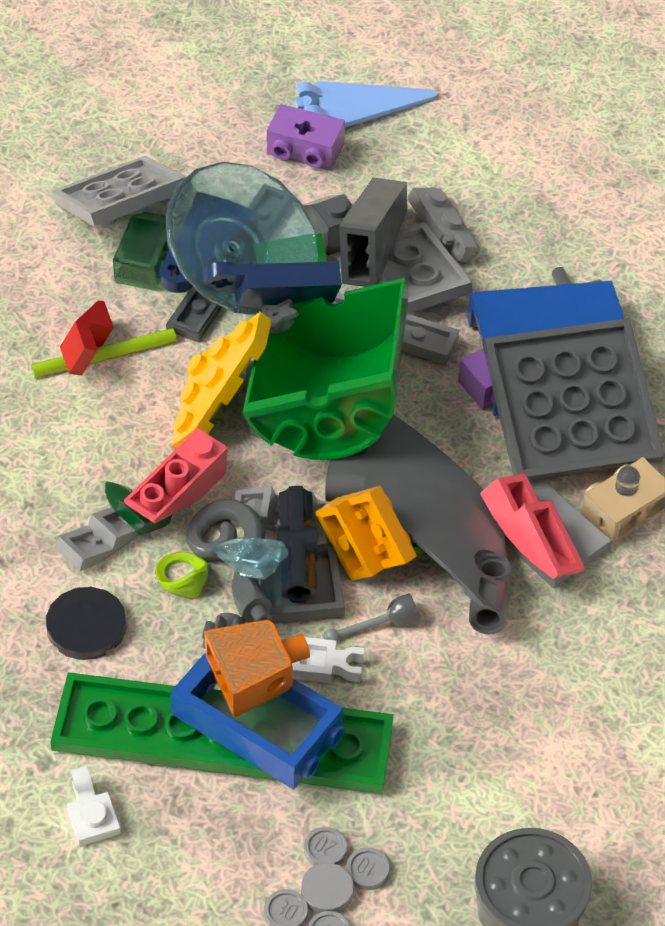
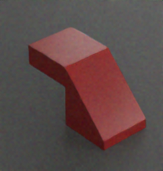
M98 300L79 317L60 346L69 374L83 375L98 351L97 347L103 346L114 328L105 301Z

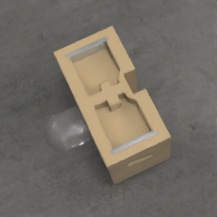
M644 457L631 465L625 464L613 476L602 483L596 482L586 490L583 496L581 514L611 540L612 545L636 530V526L643 522H649L665 511V477Z

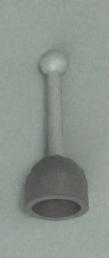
M408 593L392 600L386 614L340 630L328 629L324 632L323 638L338 642L341 637L391 621L400 628L410 627L420 623L418 610L411 594Z

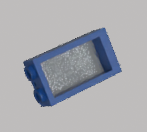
M205 653L170 692L173 716L293 790L303 778L309 779L313 776L320 764V757L328 748L334 749L341 741L345 732V728L342 727L343 708L293 679V686L290 690L240 716L233 717Z

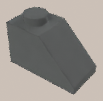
M345 194L327 196L298 206V211L313 234H322L327 256L340 252L339 226L353 206Z

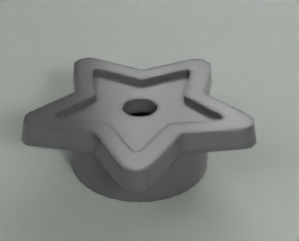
M287 299L278 305H264L262 307V313L272 319L269 330L270 334H278L288 330L294 323L293 318L299 316L298 311L292 309L293 301L291 299Z

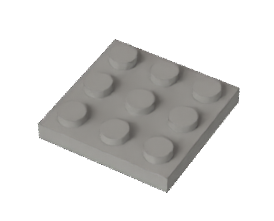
M143 156L52 191L56 205L92 226L102 228L114 224L116 218L123 215L141 214L148 209L147 206L154 203L174 201L179 198L180 193L190 190L187 176L147 156Z

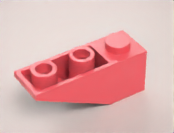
M197 428L124 499V503L153 523H157L199 501L226 474L228 447Z

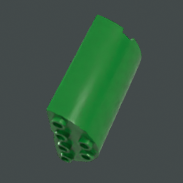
M401 278L346 291L344 293V300L337 304L326 301L324 297L293 304L292 309L297 310L299 316L293 318V325L284 332L278 334L269 333L265 350L258 360L254 359L242 413L258 436L271 446L275 442L282 447L294 451L293 456L311 460H332L351 456L366 449L380 438L382 430L386 427L389 420L392 419L396 402L408 308L406 279Z

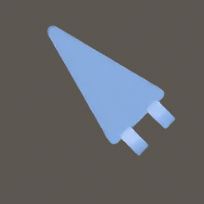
M317 81L315 85L310 82H300L296 85L299 97H295V103L299 109L345 120L346 128L435 100L438 93L431 89Z

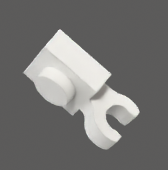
M87 766L71 770L70 773L73 779L71 783L77 801L68 803L67 810L79 847L120 835V826L108 792L95 795Z

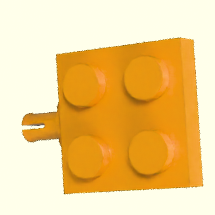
M381 485L337 497L315 511L327 535V543L331 542L351 581L372 577L385 568L407 564L417 557L411 545V539L402 528L393 510L392 502L384 493Z

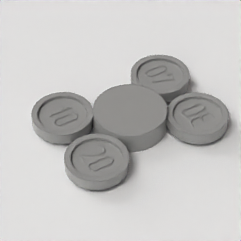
M331 827L314 829L307 835L304 841L305 857L313 867L303 876L301 894L289 889L279 890L271 894L264 906V917L269 926H303L307 920L309 908L317 914L310 920L308 926H350L348 920L340 912L345 910L351 903L353 885L363 890H373L382 886L389 876L390 866L387 857L377 849L361 848L350 855L347 860L346 869L339 865L344 860L347 852V843L343 834Z

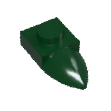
M109 481L105 483V494L109 504L139 535L158 530L170 523L172 515L157 523H153L126 505L124 499L133 491L129 487Z

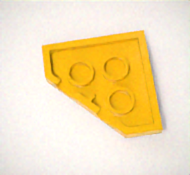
M259 312L248 321L240 322L233 332L224 338H218L212 347L202 354H196L190 360L187 366V372L189 373L187 383L180 395V400L182 401L180 412L173 424L175 432L172 447L176 449L197 428L207 434L210 433L214 426L210 420L217 414L222 403L225 405L229 404L243 383L244 379L239 376L246 370L251 358L258 360L265 350L272 319Z

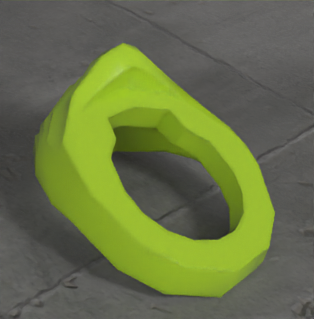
M179 551L165 555L157 563L155 574L159 585L168 593L189 599H197L202 595L207 582L208 564L204 559L190 552ZM175 563H186L195 569L183 578L173 582L165 576L167 568Z

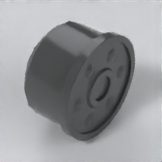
M521 828L506 832L490 842L478 860L475 872V891L477 895L478 917L483 926H578L579 919L588 906L592 890V876L589 865L581 851L572 842L555 832L540 828Z

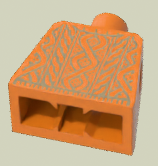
M269 620L204 631L205 655L233 717L240 716L290 690L293 686L292 663L310 658V650L303 634L281 640L273 622Z

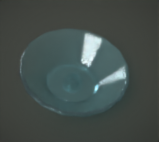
M222 161L195 169L175 187L166 211L167 243L181 274L205 299L232 313L248 315L262 313V310L236 307L235 293L206 289L203 284L202 270L211 263L232 262L240 265L318 262L316 232L302 203L280 180L251 165Z

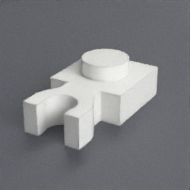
M305 637L310 650V658L292 663L293 679L331 683L332 675H339L347 681L360 683L362 667H353L349 663H363L364 648L350 647L344 650H336L337 641Z

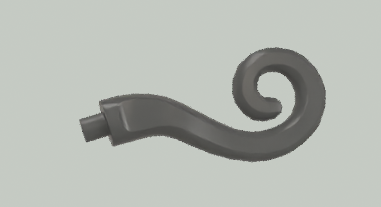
M235 499L217 500L207 504L194 515L188 524L186 539L189 548L196 556L205 560L225 556L237 542V530L234 525L229 522H223L219 528V538L212 542L204 540L205 534L212 525L219 521L233 520L238 522L244 530V543L232 579L233 600L239 614L247 623L262 620L271 621L272 617L269 614L272 607L271 601L259 584V575L265 549V531L260 516L252 507Z

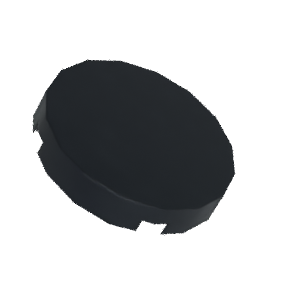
M92 586L74 588L61 594L50 605L46 615L47 636L51 644L53 643L58 648V651L66 657L78 660L100 658L106 655V651L113 647L116 648L122 642L126 632L125 609L119 599L107 590Z

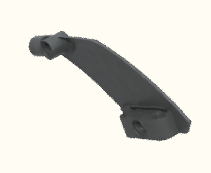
M393 414L392 419L389 420L386 427L382 430L380 438L372 445L351 456L330 460L326 476L325 500L331 502L337 497L381 485L384 493L392 502L393 510L402 528L408 533L410 539L443 567L462 586L465 595L470 598L469 622L472 628L482 634L498 633L504 628L508 601L510 599L512 567L507 559L505 533L491 515L480 495L484 489L443 451Z

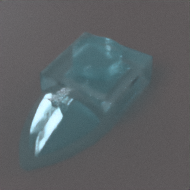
M256 537L231 539L214 546V551L218 558L232 565L236 575L263 580L276 571L277 566L289 555L282 541Z

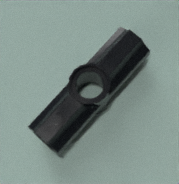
M289 486L285 491L279 492L278 499L280 526H277V561L281 562L282 597L289 599L292 603H305L308 599L316 597L315 561L318 560L317 526H314L312 492L307 491L303 486Z

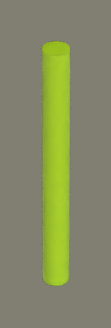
M171 328L97 347L98 351L90 364L175 343V331ZM63 356L31 364L34 378L67 370Z

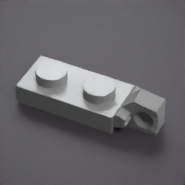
M412 188L408 195V201L421 221L425 222L440 242L447 246L457 263H469L471 256L477 249V245L461 217L447 199L446 194L441 188Z

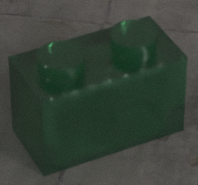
M149 212L131 216L113 258L115 283L152 291L157 290L160 282V266L164 262L176 234L175 217Z

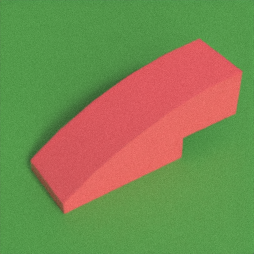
M525 473L497 478L480 493L491 515L505 535L524 556L543 572L554 579L585 570L552 500L539 502Z

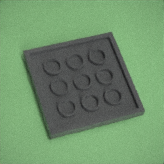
M630 318L484 338L482 343L513 475L525 473L529 481L617 469L625 464L631 465L642 457L649 463L663 461L665 453Z

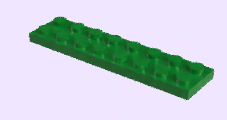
M67 673L50 740L51 751L277 780L173 716L170 692L175 686ZM212 691L204 700V702L291 755L318 724V722L279 699H271L237 717H233L222 692ZM343 708L342 727L345 728V732L341 741L334 749L328 748L320 757V764L313 776L309 779L303 778L300 783L383 794L394 714Z

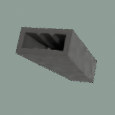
M373 177L339 226L342 284L361 287L379 284L408 210L407 182Z

